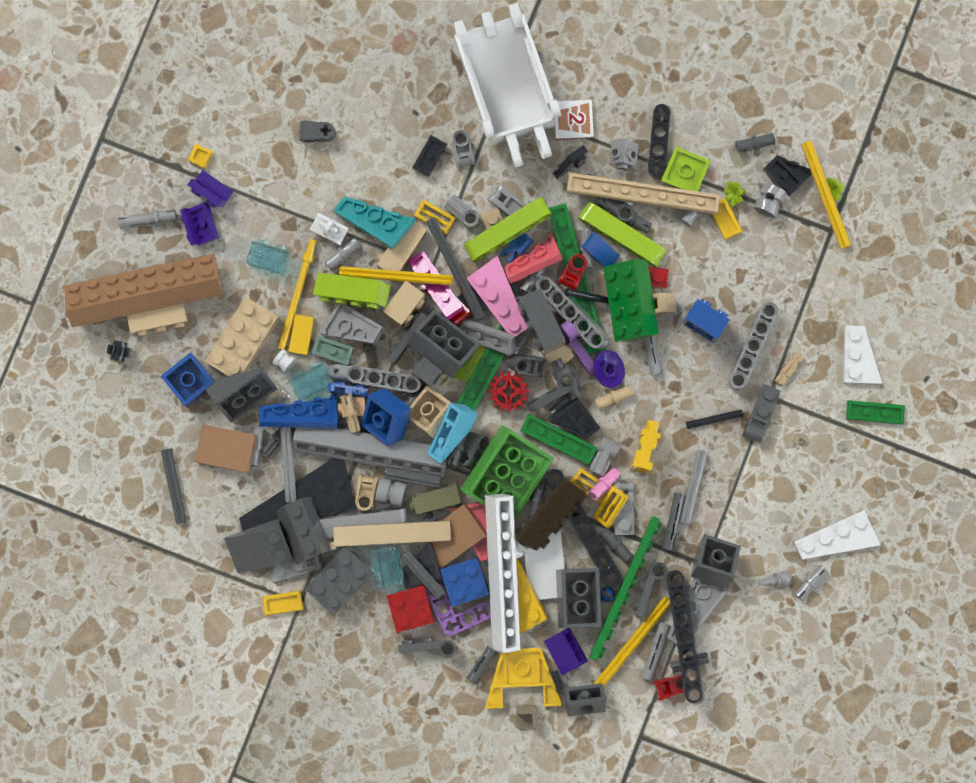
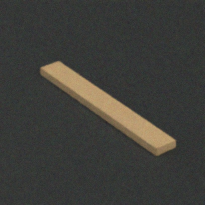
M570 172L566 193L714 215L718 214L720 195Z

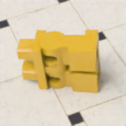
M648 420L645 429L642 428L638 436L640 438L638 442L639 450H636L633 455L630 470L649 474L652 471L653 463L649 462V459L661 436V433L657 432L659 422Z

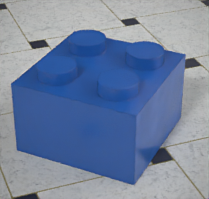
M697 299L682 323L712 343H715L730 319L727 318L728 315L720 309L716 311L711 308V303L708 301Z
M191 352L161 375V378L186 408L207 393L205 389L215 382Z
M383 388L368 395L361 426L385 445L389 446L404 438L412 408L386 388Z
M477 558L440 569L452 607L489 595Z

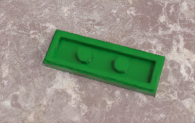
M847 400L845 420L903 425L905 405Z

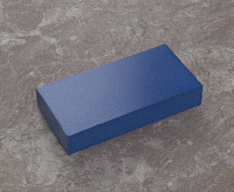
M594 232L591 233L582 245V248L603 267L615 264L620 257L610 245Z

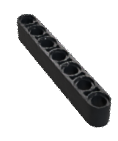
M558 469L550 470L546 476V481L551 491L565 477ZM552 473H557L560 476L558 483L550 481L549 477ZM577 503L576 507L580 511L577 517L571 516L568 520L596 568H599V574L604 583L609 587H617L622 582L621 573L584 509ZM581 523H586L589 526L588 533H580L578 527ZM590 540L598 542L599 547L597 550L592 551L589 549L588 543ZM602 556L608 559V565L605 568L598 565V559ZM614 573L618 576L616 584L608 582L609 574Z
M673 570L667 575V585L684 693L690 704L699 705L704 700V689L687 583L680 571ZM674 576L681 577V582L677 585L672 584ZM677 595H684L682 603H675ZM680 614H687L685 622H678ZM689 633L690 640L682 642L681 635ZM686 652L693 653L691 661H684V654ZM690 671H695L697 674L696 679L693 681L687 680V674ZM694 690L700 693L697 700L690 699V693Z

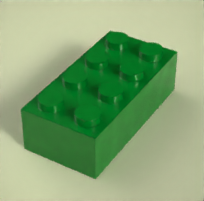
M631 259L603 267L615 342H631L659 335L647 259Z

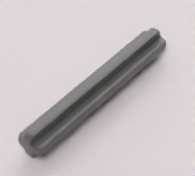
M164 449L161 451L175 521L177 524L185 523L186 516L172 450Z

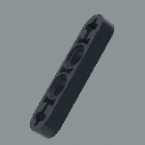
M665 104L657 105L654 108L652 117L648 173L653 178L661 177L666 167L671 112L670 108ZM660 109H664V112L667 113V115L663 116V122H667L666 124L661 122L655 123V121L659 122L660 114H657ZM657 127L664 128L665 135L662 137L657 136L655 129ZM654 146H661L664 152L661 155L654 154ZM652 158L657 160L663 159V161L659 160L658 167L662 168V170H659L657 174L651 169V167L655 166L656 161L652 160Z

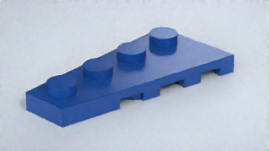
M337 394L330 395V398L325 399L316 397L313 398V401L303 402L298 400L288 405L279 403L261 406L259 411V427L337 429L338 425Z

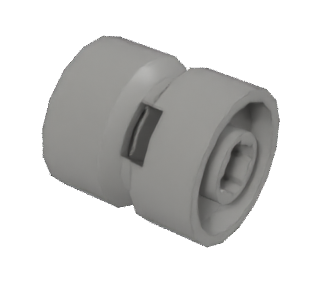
M764 183L760 192L761 197L757 198L753 208L767 217L776 218L780 209L779 204L783 203L787 193L775 185Z
M380 478L374 502L382 504L390 502L391 506L401 508L407 484L401 482L392 484L391 480Z

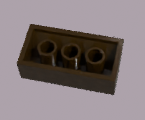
M571 475L564 477L515 538L536 551L540 548L544 550L551 542L549 537L553 533L556 535L563 527L561 525L565 518L568 520L574 514L573 508L577 503L581 505L587 498L585 494L588 489Z

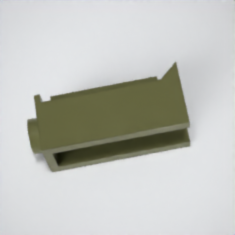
M456 482L451 489L448 486L416 495L417 498L411 496L412 501H409L411 511L416 512V515L461 504Z

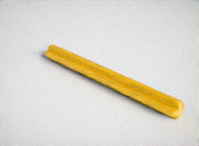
M812 141L804 142L801 144L839 247L840 249L847 248L851 243Z
M343 266L339 269V275L365 279L452 285L453 280L452 275Z
M663 597L593 684L603 683V687L606 686L671 606L669 598Z

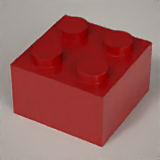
M424 585L386 595L396 633L435 623Z

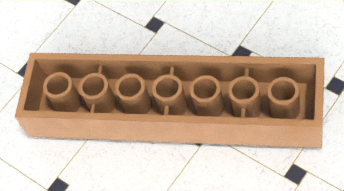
M215 253L64 285L65 308L71 327L223 295L220 269Z

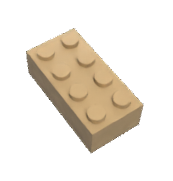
M245 297L205 362L226 376L247 372L280 318Z

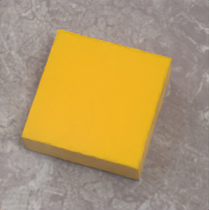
M195 143L188 162L206 169L213 151Z

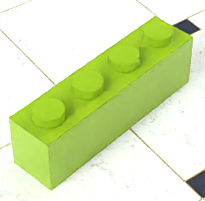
M318 272L313 295L320 297L319 300L326 303H331V300H335V303L346 305L347 302H350L352 306L362 307V304H364L368 308L378 309V306L386 307L391 285L381 280Z

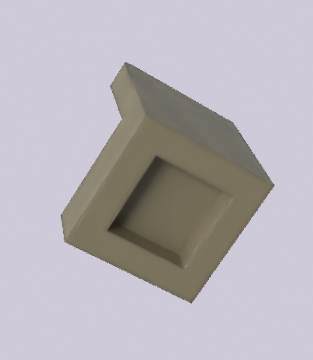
M516 705L517 729L536 730V705Z

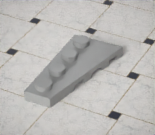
M695 578L692 580L688 596L694 633L699 630L729 592V587L726 589ZM682 613L678 616V622L680 623L687 620V614ZM673 623L667 638L677 645ZM689 633L681 635L682 642L690 640Z

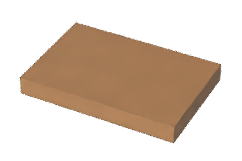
M202 425L194 462L250 473L258 435Z
M466 503L442 520H450L451 540L431 541L440 568L445 567L487 536V533Z

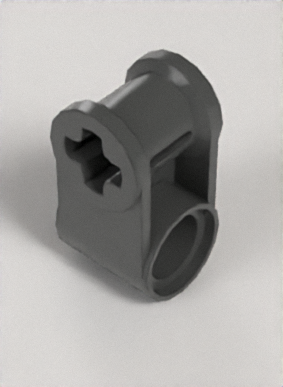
M300 121L299 141L331 142L336 137V130L329 122ZM326 128H328L331 131L327 134V136H325L323 133L326 131Z
M512 354L508 358L507 365L511 370L520 374L542 378L543 374L541 372L546 358L534 355Z
M469 432L464 444L465 451L461 454L459 465L467 466L472 471L477 464L472 461H479L489 445V438Z

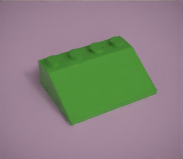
M501 425L460 490L484 506L486 495L506 494L513 496L515 521L554 458L509 428Z

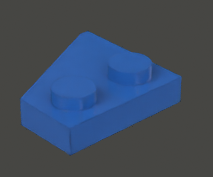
M343 382L328 384L330 394H346V396H348L347 394H352L353 397L364 396L365 398H368L369 390L365 389V385L354 384L353 387L347 386Z

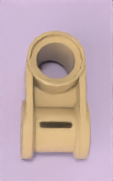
M359 474L356 506L360 511L368 512L373 508L379 477L370 478ZM363 498L370 500V504L366 508H362L359 505L360 500Z

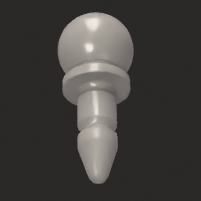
M781 571L780 573L773 574V577L762 579L758 582V585L788 586L792 582V576L787 571Z

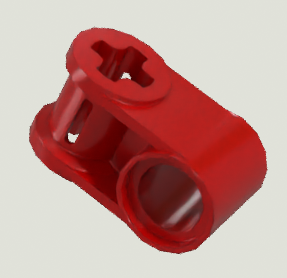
M581 254L572 256L557 284H562L576 290L586 269V258ZM581 259L584 265L581 268H575L573 261Z
M682 674L652 682L656 686L659 696L657 697L658 701L684 693V689L677 687V681L682 678Z

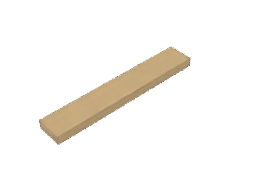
M450 520L333 526L334 546L451 540Z

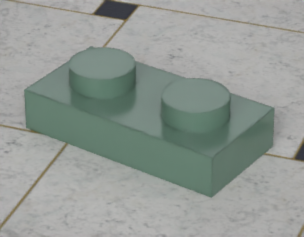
M317 335L311 354L348 366L354 347Z

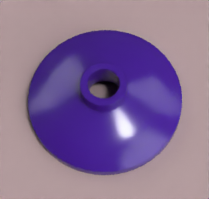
M601 351L596 356L593 365L596 379L604 387H617L622 383L625 375L623 361L614 351Z

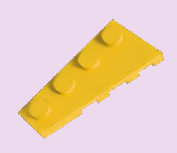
M516 558L519 633L522 634L546 621L549 617L520 561Z

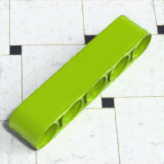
M543 197L537 198L465 243L464 248L472 262H478L545 221L552 213Z
M587 202L578 216V219L638 258L647 259L648 264L653 267L658 266L667 252L662 246L591 202Z

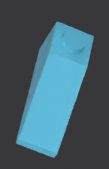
M450 402L427 454L438 463H442L469 433L478 413L466 405Z

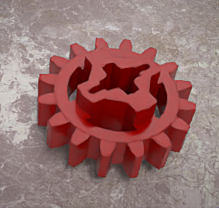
M510 371L507 372L506 376L500 372V378L498 379L494 376L495 383H489V386L493 388L488 390V393L493 395L489 400H494L493 406L497 407L499 405L501 412L504 408H507V413H510V408H513L516 412L518 405L522 408L524 407L522 401H528V398L525 397V394H529V390H525L528 383H522L524 377L517 378V372L513 376ZM505 380V384L501 388H496L501 381ZM512 380L516 381L521 388H516L512 384ZM508 383L510 384L511 391H514V393H511L509 401L507 394L503 393V391H506ZM497 396H501L505 400V404L500 402ZM516 396H521L516 403L512 404V400Z

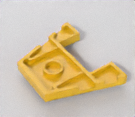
M520 648L519 651L501 652L486 702V709L503 708V687L543 686L544 706H562L541 648Z

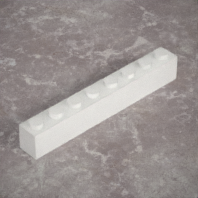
M506 494L486 495L492 648L502 653L519 651L520 633L513 496Z

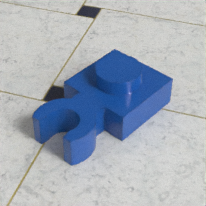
M524 233L509 242V248L503 249L500 255L505 257L507 253H510V258L507 261L511 263L516 259L517 252L522 255L534 240Z

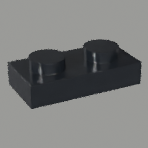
M430 135L412 169L429 178L446 149L447 143Z

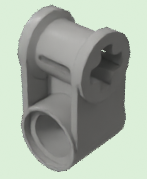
M464 130L456 131L453 134L456 167L460 168V166L468 164L475 165L474 153L468 133ZM458 136H464L466 138V142L464 144H458L456 142V138Z

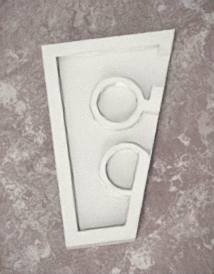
M844 326L843 383L883 384L865 326Z

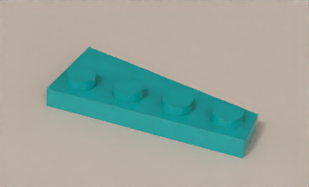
M346 196L333 210L337 216L392 250L416 222L414 217H405L398 212H389L383 210L382 207H373L365 202Z

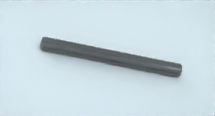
M435 218L427 220L426 224L475 319L479 321L485 318V313Z

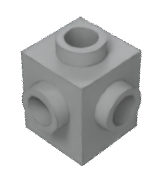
M628 140L612 141L609 163L616 165L617 169L620 170L636 167L639 144Z

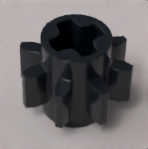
M114 340L113 345L108 344L106 353L111 355L110 360L124 362L125 358H130L131 349L127 348L128 343Z

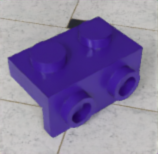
M204 170L200 172L196 179H191L187 184L192 188L190 191L198 197L202 195L207 199L206 203L214 208L216 206L224 207L233 194V190Z
M204 202L192 208L180 210L181 220L185 225L187 239L191 246H202L219 239L208 203Z

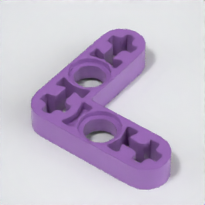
M569 320L560 325L561 332L567 344L572 347L575 352L574 354L591 376L594 374V362L577 339L578 332Z
M426 589L427 596L442 630L447 635H454L491 618L490 610L489 616H486V614L479 615L482 619L477 621V616L473 611L475 608H477V612L481 611L483 605L490 607L489 602H482L455 615L446 593L443 595L445 600H440L434 604L433 600H436V598L430 595L429 590ZM440 603L447 604L449 609L446 614H440L437 611ZM465 613L473 614L474 621L471 624L464 623L463 615ZM459 616L460 622L464 627L460 629L459 625L454 627L455 631L453 632L446 630L447 622L455 623L457 622L455 618Z

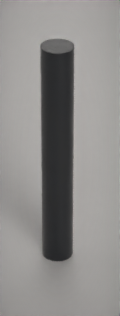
M566 288L564 292L565 296L609 305L607 296Z
M742 409L687 421L685 424L687 429L743 417Z

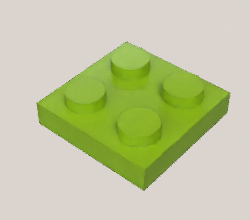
M676 146L661 182L678 189L698 191L711 160Z

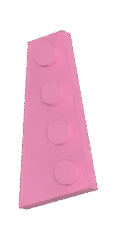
M496 256L470 275L467 281L506 333L518 337L527 330L526 323L518 310L517 301L499 258Z

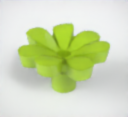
M833 177L827 178L834 201L840 200V193L844 191L843 183H839Z
M728 181L726 183L727 187L724 188V192L728 194L725 198L727 202L730 201L731 206H735L743 201L742 195L745 194V189L740 188L739 182L733 183Z

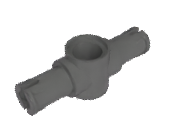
M601 198L597 204L611 212V215L629 226L633 225L645 234H647L652 223L638 216V213L628 204L616 203L606 198ZM627 210L630 217L622 218L620 211Z

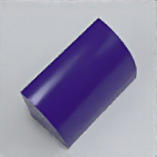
M567 628L544 640L561 675L588 662L571 628Z

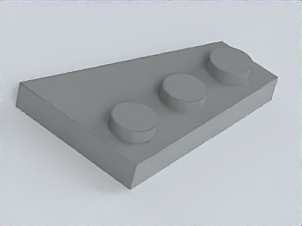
M337 304L320 334L376 345L385 328L348 305Z

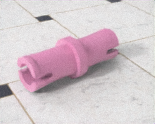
M612 468L604 477H600L597 480V484L588 492L590 499L596 501L605 491L607 492L611 489V485L620 477V472L616 468Z

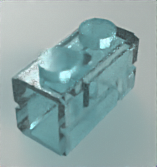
M258 239L257 242L252 241L246 263L247 265L284 275L290 258V252L287 251L285 246L276 244V247L269 245L268 241Z
M318 361L308 366V370L304 372L299 370L291 374L292 378L289 379V383L298 400H304L327 388L329 383H333L323 362L320 364Z
M397 546L369 551L376 589L404 584V572L400 566V552Z

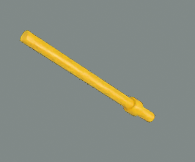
M310 239L306 253H303L302 267L278 349L283 350L286 348L310 263H313L315 257L313 253L317 243L316 240Z

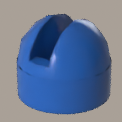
M603 587L600 590V599L603 602H610L614 599L615 593L612 588ZM604 590L612 596L610 599L602 593Z

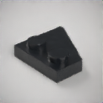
M583 145L571 153L558 166L559 169L552 173L556 179H559L574 167L578 169L586 163L588 150Z
M778 155L763 168V171L789 196L812 175L810 168L801 166L795 161H788L786 158Z
M577 397L548 418L550 423L560 426L564 430L572 432L583 439H587L600 429L599 425Z
M430 542L414 557L437 580L443 577L433 544ZM407 565L400 570L405 589L423 584Z

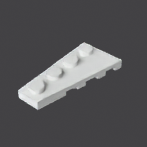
M864 510L794 541L801 559L880 545Z

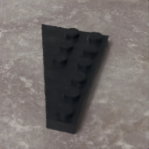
M332 458L295 482L296 500L311 496L319 518L356 509L345 460ZM285 489L241 516L239 520L242 531L278 519L276 510L289 504L285 499Z

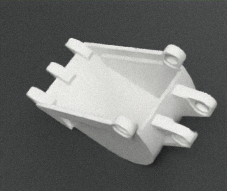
M514 3L509 5L510 18L495 23L490 11L481 14L483 26L467 31L462 20L454 22L456 33L454 37L463 69L465 68L483 121L482 126L487 139H490L493 146L506 142L514 167L517 168L524 165L517 141L518 138L533 134L542 159L552 157L544 130L555 127V118L561 116V111L557 100H554L525 16L521 13L518 4Z

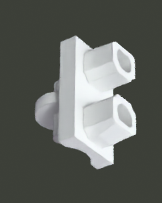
M318 213L309 230L341 245L349 228Z

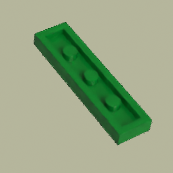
M528 414L520 432L587 465L590 464L597 450V447Z

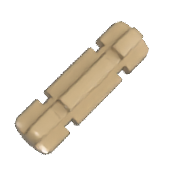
M796 352L792 360L783 368L781 374L776 377L775 382L783 386L787 382V378H790L798 368V364H801L804 360V356Z

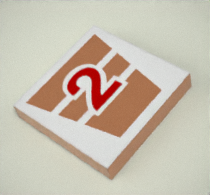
M592 100L557 101L561 116L555 118V139L593 138Z

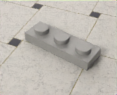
M465 319L461 323V330L480 345L508 355H512L515 352V335L469 319Z

